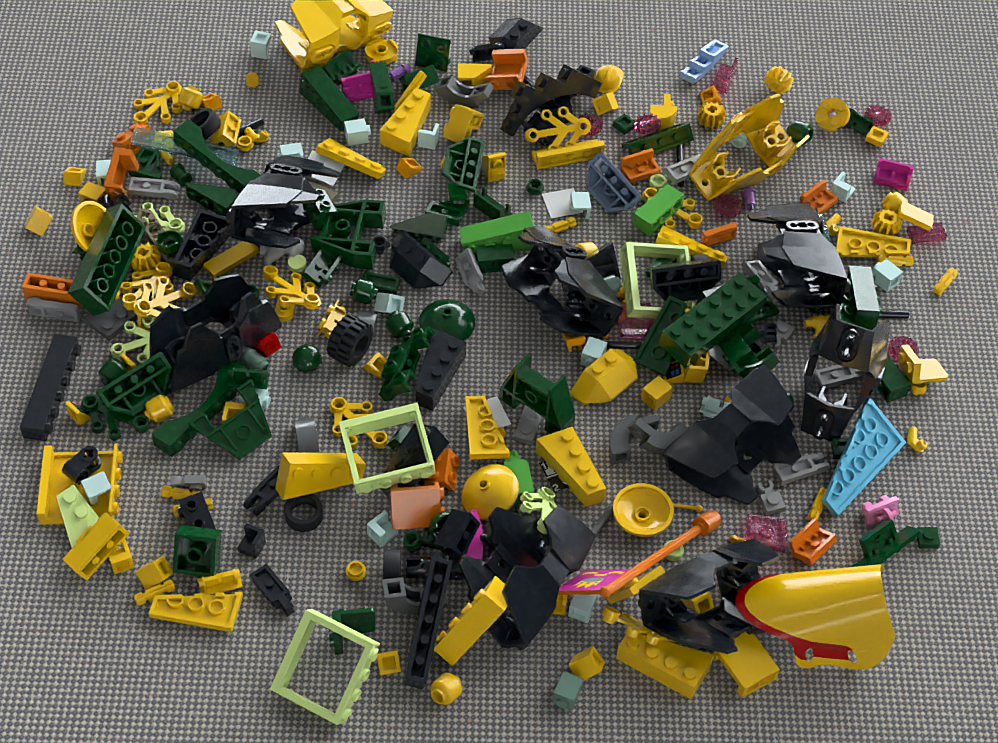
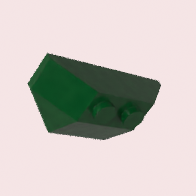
M467 136L464 140L449 146L446 150L441 175L455 187L475 192L485 141Z
M160 351L96 391V394L107 409L134 416L146 408L145 404L147 401L157 395L165 396L172 367Z

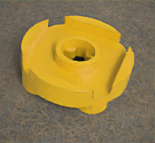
M383 37L373 38L367 43L365 57L371 63L386 62V64H390L398 59V46L392 39L388 41L384 40Z
M840 98L823 99L815 113L816 122L823 130L828 132L837 131V128L841 126L844 127L850 118L848 105ZM835 112L836 116L834 115L830 118L829 114Z

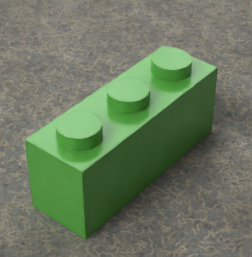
M669 184L658 189L652 198H648L641 208L635 210L633 213V226L650 236L683 206L684 194Z

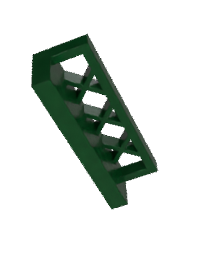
M679 123L621 143L623 149H628L629 155L651 148L654 154L677 145L693 141L694 137L690 123Z

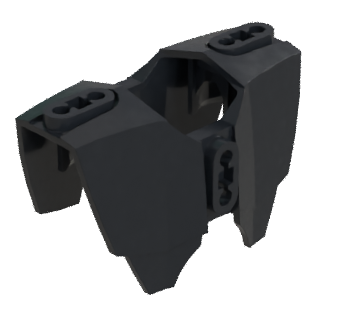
M281 155L266 164L263 175L246 185L233 203L232 208L228 211L226 223L231 225V237L252 244L283 249L299 244L300 240L290 236V233L293 229L297 230L303 225L312 223L306 211L303 210V204L316 203L320 197V192L315 190L307 179L312 174L337 178L341 175V172L325 167L324 163L301 157ZM255 210L260 212L267 210L270 217L268 219L261 218Z
M809 203L766 206L765 210L747 215L751 222L776 224V228L781 233L774 239L759 243L757 247V260H760L764 267L771 270L778 278H781L784 284L783 288L771 293L784 306L801 308H835L836 304L841 306L843 296L850 293V283L836 247L823 236V222ZM808 272L813 273V276L818 277L810 278Z
M545 227L524 228V233L519 235L518 239L525 244L534 246L529 254L501 266V271L508 286L521 294L527 302H533L540 310L539 315L541 317L539 320L558 332L578 336L605 337L611 331L613 325L619 321V316L624 308L602 275L590 261H587V253L579 247H572ZM557 279L560 283L580 291L584 296L588 297V300L580 305H568V310L550 293V286Z
M239 274L213 279L210 288L199 297L200 300L186 309L184 307L173 308L168 305L151 323L149 338L150 358L161 351L172 367L167 389L173 393L212 376L229 361H238L244 353H247L250 349L254 350L259 345V340L271 332L275 333L282 327L280 319L266 299L260 301ZM210 322L221 323L226 329L217 333L205 325Z
M836 304L826 324L812 342L809 353L810 359L807 358L804 369L805 398L801 431L813 435L818 440L825 439L829 442L834 438H841L859 407L873 391L877 392L885 370L884 365L888 360L887 352L891 324L889 321L883 320L873 330H869L840 320V305ZM819 356L840 366L867 372L860 396L854 407L846 406V393H844L841 401L828 402L823 394L825 386L822 387L817 396L812 394L816 364Z
M765 364L755 368L731 390L729 394L731 403L717 416L706 420H697L663 451L662 456L665 458V465L669 471L699 490L716 498L726 496L749 505L758 498L750 472L759 463L768 461L769 463H783L793 466L801 458V453L792 434L795 426L788 415L793 408V403L778 379ZM744 454H745V456L751 457V459H750V460H745V459H744Z
M560 506L552 510L542 521L547 534H543L537 529L538 518L526 512L518 515L496 507L488 516L491 527V541L494 544L492 555L484 562L481 559H475L464 554L458 563L469 588L468 598L471 603L474 601V596L478 591L484 589L495 576L505 583L502 594L507 608L487 629L502 648L516 647L521 651L531 643L556 609L559 588L565 577L580 570L593 544L596 534L578 518Z
M756 539L717 547L705 555L676 565L639 589L638 606L641 609L643 626L667 639L693 649L706 648L724 654L738 652L733 638L738 637L741 632H746L750 635L751 633L760 634L765 631L754 626L741 615L736 607V596L743 586L762 577L758 572V566L763 567L779 560L780 556L766 544ZM714 573H716L722 598L720 605L702 614H697L696 611L685 606L680 599L690 600L716 588L713 579Z

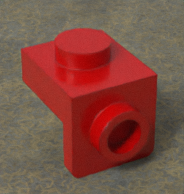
M271 332L258 341L259 345L255 350L263 356L269 357L282 348L276 333Z

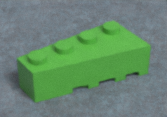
M530 211L460 227L463 249H472L474 255H476L477 246L512 244L514 252L532 250L534 245L525 244L518 239V236L524 233V228L535 227Z

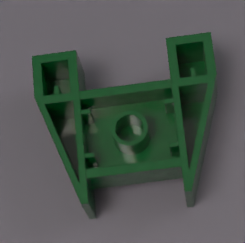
M365 199L333 204L336 214L326 215L321 237H310L312 251L317 254L321 247H323L335 257L342 254L343 257L340 262L353 268L373 270L376 260L375 242L363 241L361 236L364 227L384 228L387 216L385 201Z
M529 352L513 368L500 387L499 399L513 409L520 403H523L545 418V431L549 434L574 427L575 411L566 376L562 375L555 383L552 380L546 379L537 370L531 369L532 354Z

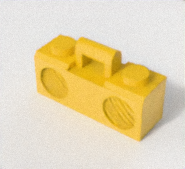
M105 512L92 527L89 526L75 541L76 545L62 560L78 575L88 580L130 533Z

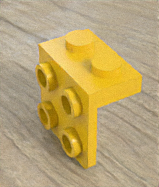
M901 345V351L898 353L899 366L912 384L938 383L948 380L947 373L936 359L919 360L909 345Z

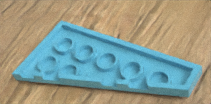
M870 397L864 401L822 499V503L834 517L838 516L906 443Z

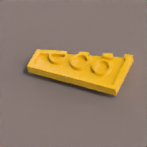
M331 138L326 139L316 147V153L378 180L385 174L386 168L382 167L381 164L367 159Z
M664 225L655 242L657 244L688 246L689 256L705 254L709 260H720L721 268H724L728 258L723 252L705 246Z
M840 226L836 249L840 257H878L880 255H886V257L888 255H903L905 257V255L909 256L911 239Z
M465 396L470 460L510 458L509 449L505 446V440L498 430L497 422L493 419L492 411L485 396Z
M222 592L215 593V595L198 593L194 594V596H183L182 594L155 595L149 611V617L232 632L243 598V592H235V594H225Z

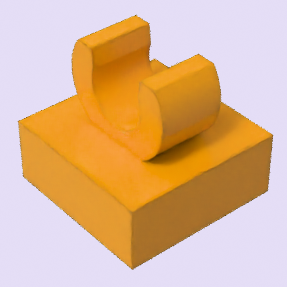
M562 333L569 352H572V346H577L578 350L581 351L582 345L586 344L585 336Z

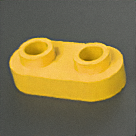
M278 295L275 312L280 321H289L294 317L297 304H290L287 308L281 307L279 299L283 295Z

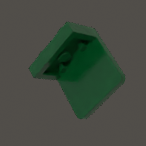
M360 607L352 610L339 609L332 611L333 620L359 633L375 631L374 608ZM329 629L330 647H334L335 655L343 654V636Z

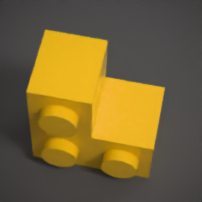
M455 104L450 110V119L444 126L443 137L456 143L464 140V138L471 135L473 129L479 130L485 114L467 106Z

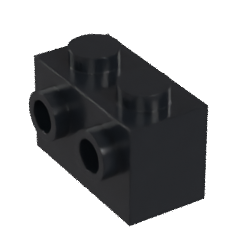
M202 491L178 500L179 506L176 509L180 519H185L186 525L184 526L216 529Z
M452 509L434 545L444 555L462 558L481 523L470 512Z

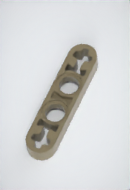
M141 209L137 213V218L146 226L144 233L151 244L155 245L154 238L157 239L158 233H163L165 230L151 210ZM143 216H145L146 218H148L149 224H147V221H146L145 218H142ZM152 228H156L159 230V232L157 234H151L149 230ZM160 253L163 262L169 263L173 268L174 260L169 259V255Z

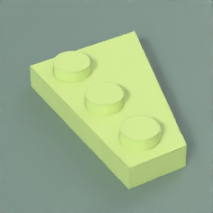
M74 484L56 496L72 548L76 545L75 541L89 526L92 527L99 519Z

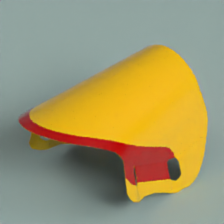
M882 564L768 575L746 584L736 596V607L748 622L792 644L796 664L801 668L831 665L854 670L870 669L878 665L886 657L895 639V632L884 597L881 571L885 570V567ZM811 647L813 658L807 661L805 652ZM848 651L855 653L857 663L849 660Z

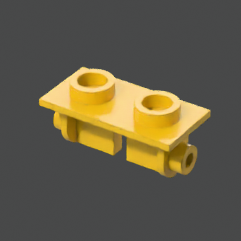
M339 300L334 305L330 304L325 314L328 316L320 321L318 325L320 331L317 336L322 332L329 339L331 332L336 326L335 322L338 323L346 315V308L337 305Z
M239 569L218 573L210 577L202 576L197 578L200 592L203 595H215V593L243 588Z

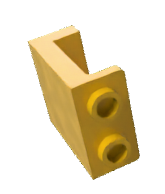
M741 632L738 637L733 638L738 652L724 654L714 651L713 654L714 660L720 659L738 684L737 692L741 698L776 680L780 671L753 633L749 635L746 632Z

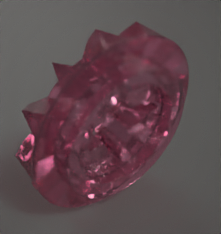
M878 104L875 106L870 105L864 112V116L871 118L875 126L888 124L892 116L889 109H885L884 105L879 106Z
M587 113L584 116H579V118L588 119L592 124L590 132L586 135H595L602 130L603 120H600L599 116H594V114L588 115ZM581 123L580 128L584 130L585 124Z
M644 113L643 116L638 115L637 119L634 120L633 127L637 133L647 135L656 132L661 126V121L658 115H653L652 113L646 115Z
M725 194L715 199L713 208H715L716 213H720L721 217L724 215L728 218L730 216L736 217L741 212L742 203L737 197Z
M897 336L889 342L888 349L890 350V355L895 356V360L898 359L901 345H909L916 356L918 355L919 347L909 337Z

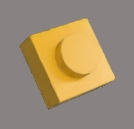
M873 126L867 134L865 141L881 148L889 132Z

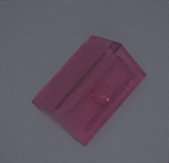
M735 57L732 66L720 64L712 84L718 92L728 94L736 74L739 58Z

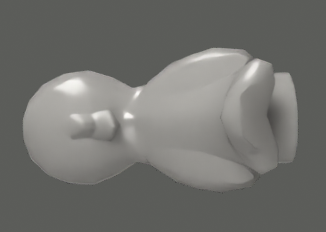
M294 234L293 237L300 240V243L295 246L283 249L261 245L260 256L265 257L263 268L267 265H272L273 262L285 254L288 257L301 255L305 249L303 240Z

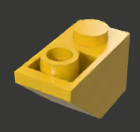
M458 63V81L467 86L486 83V75L491 73L492 64Z
M505 152L482 156V170L488 183L505 179Z

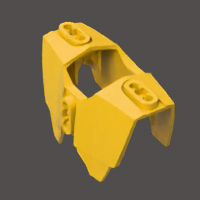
M295 0L291 4L290 9L302 32L283 20L275 21L274 23L281 35L279 41L285 50L302 68L329 62L338 51L346 49L357 50L367 45L371 39L381 37L392 27L390 19L392 18L393 10L383 0Z
M779 93L769 96L751 107H747L744 113L740 112L734 115L694 163L688 174L695 183L696 189L708 201L735 190L759 184L768 176H772L785 165L796 149L810 137L807 135L800 142L794 144L791 136L789 137L779 124L784 104ZM745 133L755 153L769 168L763 171L759 167L734 179L741 168L739 167L735 172L727 171L725 169V158L729 152L718 154L717 150L726 142Z

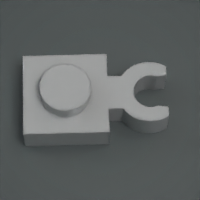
M781 320L776 322L777 341L773 342L776 345L774 351L780 349L781 342L787 343L794 333L795 327Z
M205 475L171 476L170 484L172 487H187L192 491H200L202 488H207V478Z
M768 480V488H764L761 482L758 483L757 490L761 494L759 500L766 516L784 512L786 505L780 492H773V482Z

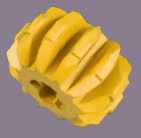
M781 66L772 67L765 74L764 83L766 88H770L771 92L774 91L776 94L786 93L793 84L794 78L791 77L792 73L787 72V68L782 69Z
M710 101L709 104L704 102L703 105L699 106L697 112L699 125H704L705 128L710 127L713 129L715 127L719 129L720 125H723L725 122L726 110H724L723 105Z
M887 208L885 211L880 209L879 212H875L871 226L873 227V232L894 236L901 230L902 219L897 216L898 214H896L895 210L890 211Z
M149 242L146 245L141 243L137 247L130 264L135 271L154 270L155 266L161 262V254L155 245H150Z

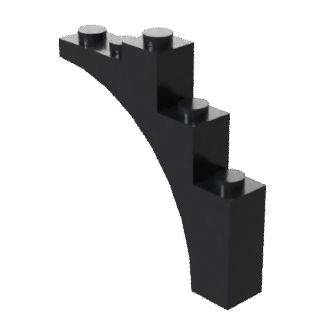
M565 64L560 69L557 79L541 72L535 81L534 87L517 81L510 95L515 100L511 104L500 130L514 137L523 121L540 105L559 96L571 94L586 95L595 99L602 83Z

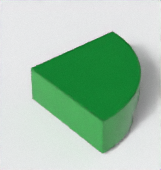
M448 184L449 201L467 200V193L464 189L462 190L453 184Z

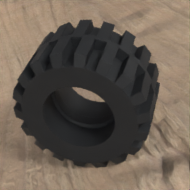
M352 314L344 316L331 332L327 344V355L348 367L356 365L366 354L373 337L372 325Z

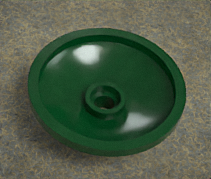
M442 299L430 303L423 309L419 317V326H430L431 329L465 341L474 331L475 316L472 310L464 303L452 299Z

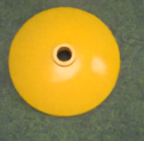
M85 201L78 204L71 215L73 237L85 252H87L106 211L105 207L95 201Z
M491 464L479 468L467 479L463 486L461 498L465 510L471 513L472 509H476L480 520H489L488 516L496 507L509 510L518 496V479L512 470L503 465Z
M636 483L623 488L616 495L613 503V515L617 524L626 532L635 536L651 537L662 533L669 527L673 519L674 507L670 497L659 487L646 483Z

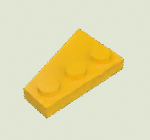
M660 565L637 578L635 577L606 599L610 604L634 596L643 586L665 573V570Z

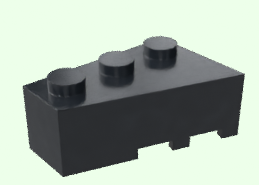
M606 243L586 256L587 261L591 262L603 278L614 274L615 277L621 279L613 243ZM561 283L563 292L576 291V289Z

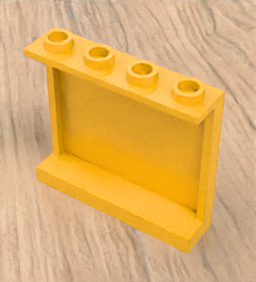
M117 443L114 444V451H98V456L102 462L101 467L89 477L104 471L112 489L97 496L99 502L94 505L90 504L82 484L76 485L62 473L63 465L78 452H54L52 445L44 446L36 513L40 525L64 524L56 496L73 484L99 518L106 512L115 519V514L119 512V505L116 502V497H120V486L117 485L118 480H121L119 463L123 462L122 451H119Z

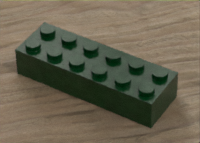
M122 203L106 209L68 291V294L93 316L110 311L146 229V226Z
M739 272L663 330L658 344L686 369L762 309L767 296Z

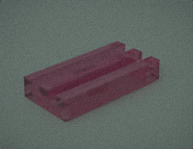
M942 222L933 223L929 231L917 225L908 226L906 230L912 244L946 240L947 233H944L945 229L942 228Z

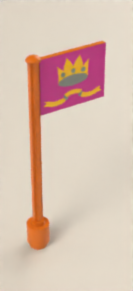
M707 510L693 520L692 528L633 568L584 570L559 588L558 595L600 594L603 598H609L613 592L695 536H707L717 529L721 523V516L714 510Z

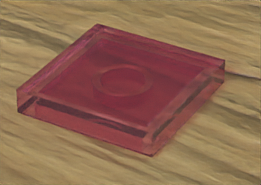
M620 302L624 308L617 322L620 337L646 338L655 322L654 318L627 317L626 302ZM640 302V306L652 307L651 303Z
M747 514L745 541L756 539L769 546L775 552L785 553L788 520Z

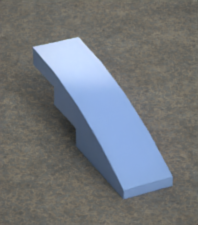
M713 40L700 49L698 56L693 58L689 66L681 71L680 78L695 84L720 60L729 46Z

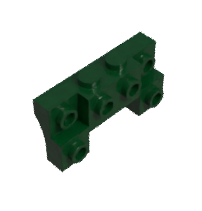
M746 321L718 343L724 352L722 355L723 359L728 363L734 373L738 372L743 379L755 368H759L763 364L772 370L780 362L768 346L756 355L754 354L749 345L753 344L760 335L749 321Z
M430 326L414 328L411 335L403 337L400 345L392 347L381 373L385 381L378 394L385 402L392 401L399 394L411 392L412 389L408 384L411 380L416 379L414 371L421 357L418 349L428 348L430 344L426 338L435 335Z

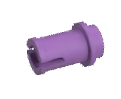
M401 64L399 68L390 71V80L394 82L403 75L411 73L410 67L407 64Z
M751 186L745 187L742 191L745 209L747 210L756 208V191Z

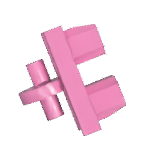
M887 495L879 497L874 505L869 501L863 503L862 513L865 516V524L869 527L886 519L893 520L894 522L893 517L899 515V498L896 496L889 498Z

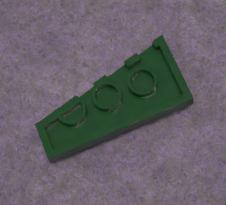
M670 295L668 296L633 361L662 376L668 377L673 357L658 343L662 331L685 314L687 304L684 301Z

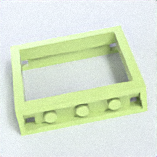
M625 242L620 249L627 317L656 319L662 307L640 306L635 256L677 259V263L691 261L688 246ZM695 300L684 301L687 304L686 309H692L696 306Z
M418 403L339 422L357 494L369 493L378 488H389L398 483H409L414 479L428 478L436 474L434 460ZM415 421L427 463L359 480L349 437Z
M314 609L305 610L270 690L336 725L343 724L352 714L351 707L353 702H356L360 697V687L370 675L369 667L372 661L374 662L378 657L377 653L380 643ZM316 623L365 647L336 713L287 688Z

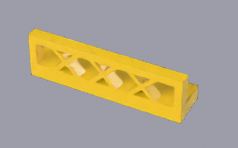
M598 139L575 143V146L568 144L567 147L559 146L558 149L552 147L548 151L547 149L532 151L531 155L537 170L591 160L600 151L604 154L605 144L603 140L598 141Z

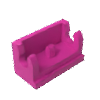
M370 72L341 78L342 93L350 103L373 97Z
M879 158L873 183L907 191L914 166Z

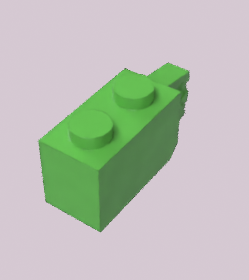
M509 451L510 458L505 459L504 466L512 470L518 479L519 492L513 504L518 505L523 503L520 500L523 492L534 493L528 461L520 459L517 451Z

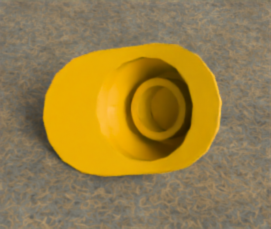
M612 64L600 67L595 76V80L602 83L599 91L602 93H614L617 91L623 79V71Z

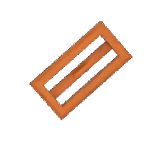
M733 222L704 231L701 244L709 247L735 239L738 226Z

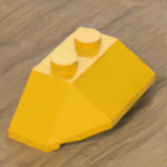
M609 349L582 372L571 389L570 395L582 405L611 402L637 380L636 362L623 350Z

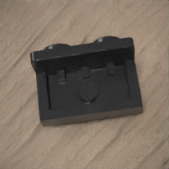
M535 112L527 123L525 121L522 123L524 132L531 128L537 131L556 128L549 121L543 120L538 112ZM531 132V133H530V137H531L532 135H533V136H536L534 132ZM557 135L541 137L537 141L543 146L544 144L549 146Z

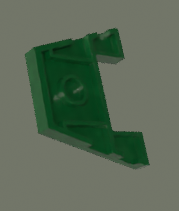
M252 379L237 388V392L248 406L219 427L215 428L204 413L188 422L191 428L238 460H241L272 437Z

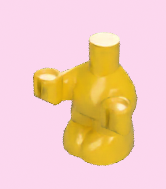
M831 314L814 315L808 317V320H804V327H813L816 330L813 338L817 337Z

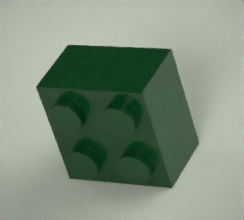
M180 525L174 536L173 573L204 577L216 575L220 569L222 530Z

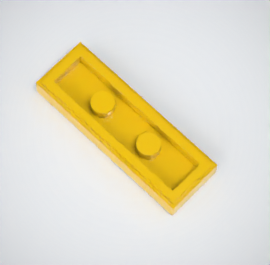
M242 241L203 264V267L215 279L217 276L226 273L258 254L259 248L255 244Z

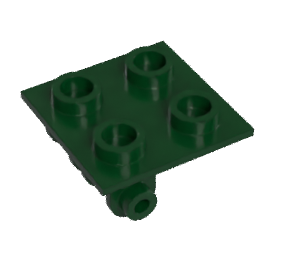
M418 33L415 65L427 67L433 64L436 70L447 72L448 64L451 61V58H449L451 40Z

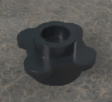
M376 236L372 239L375 242L377 254H383L384 250L390 247V242L386 241V238L383 236Z

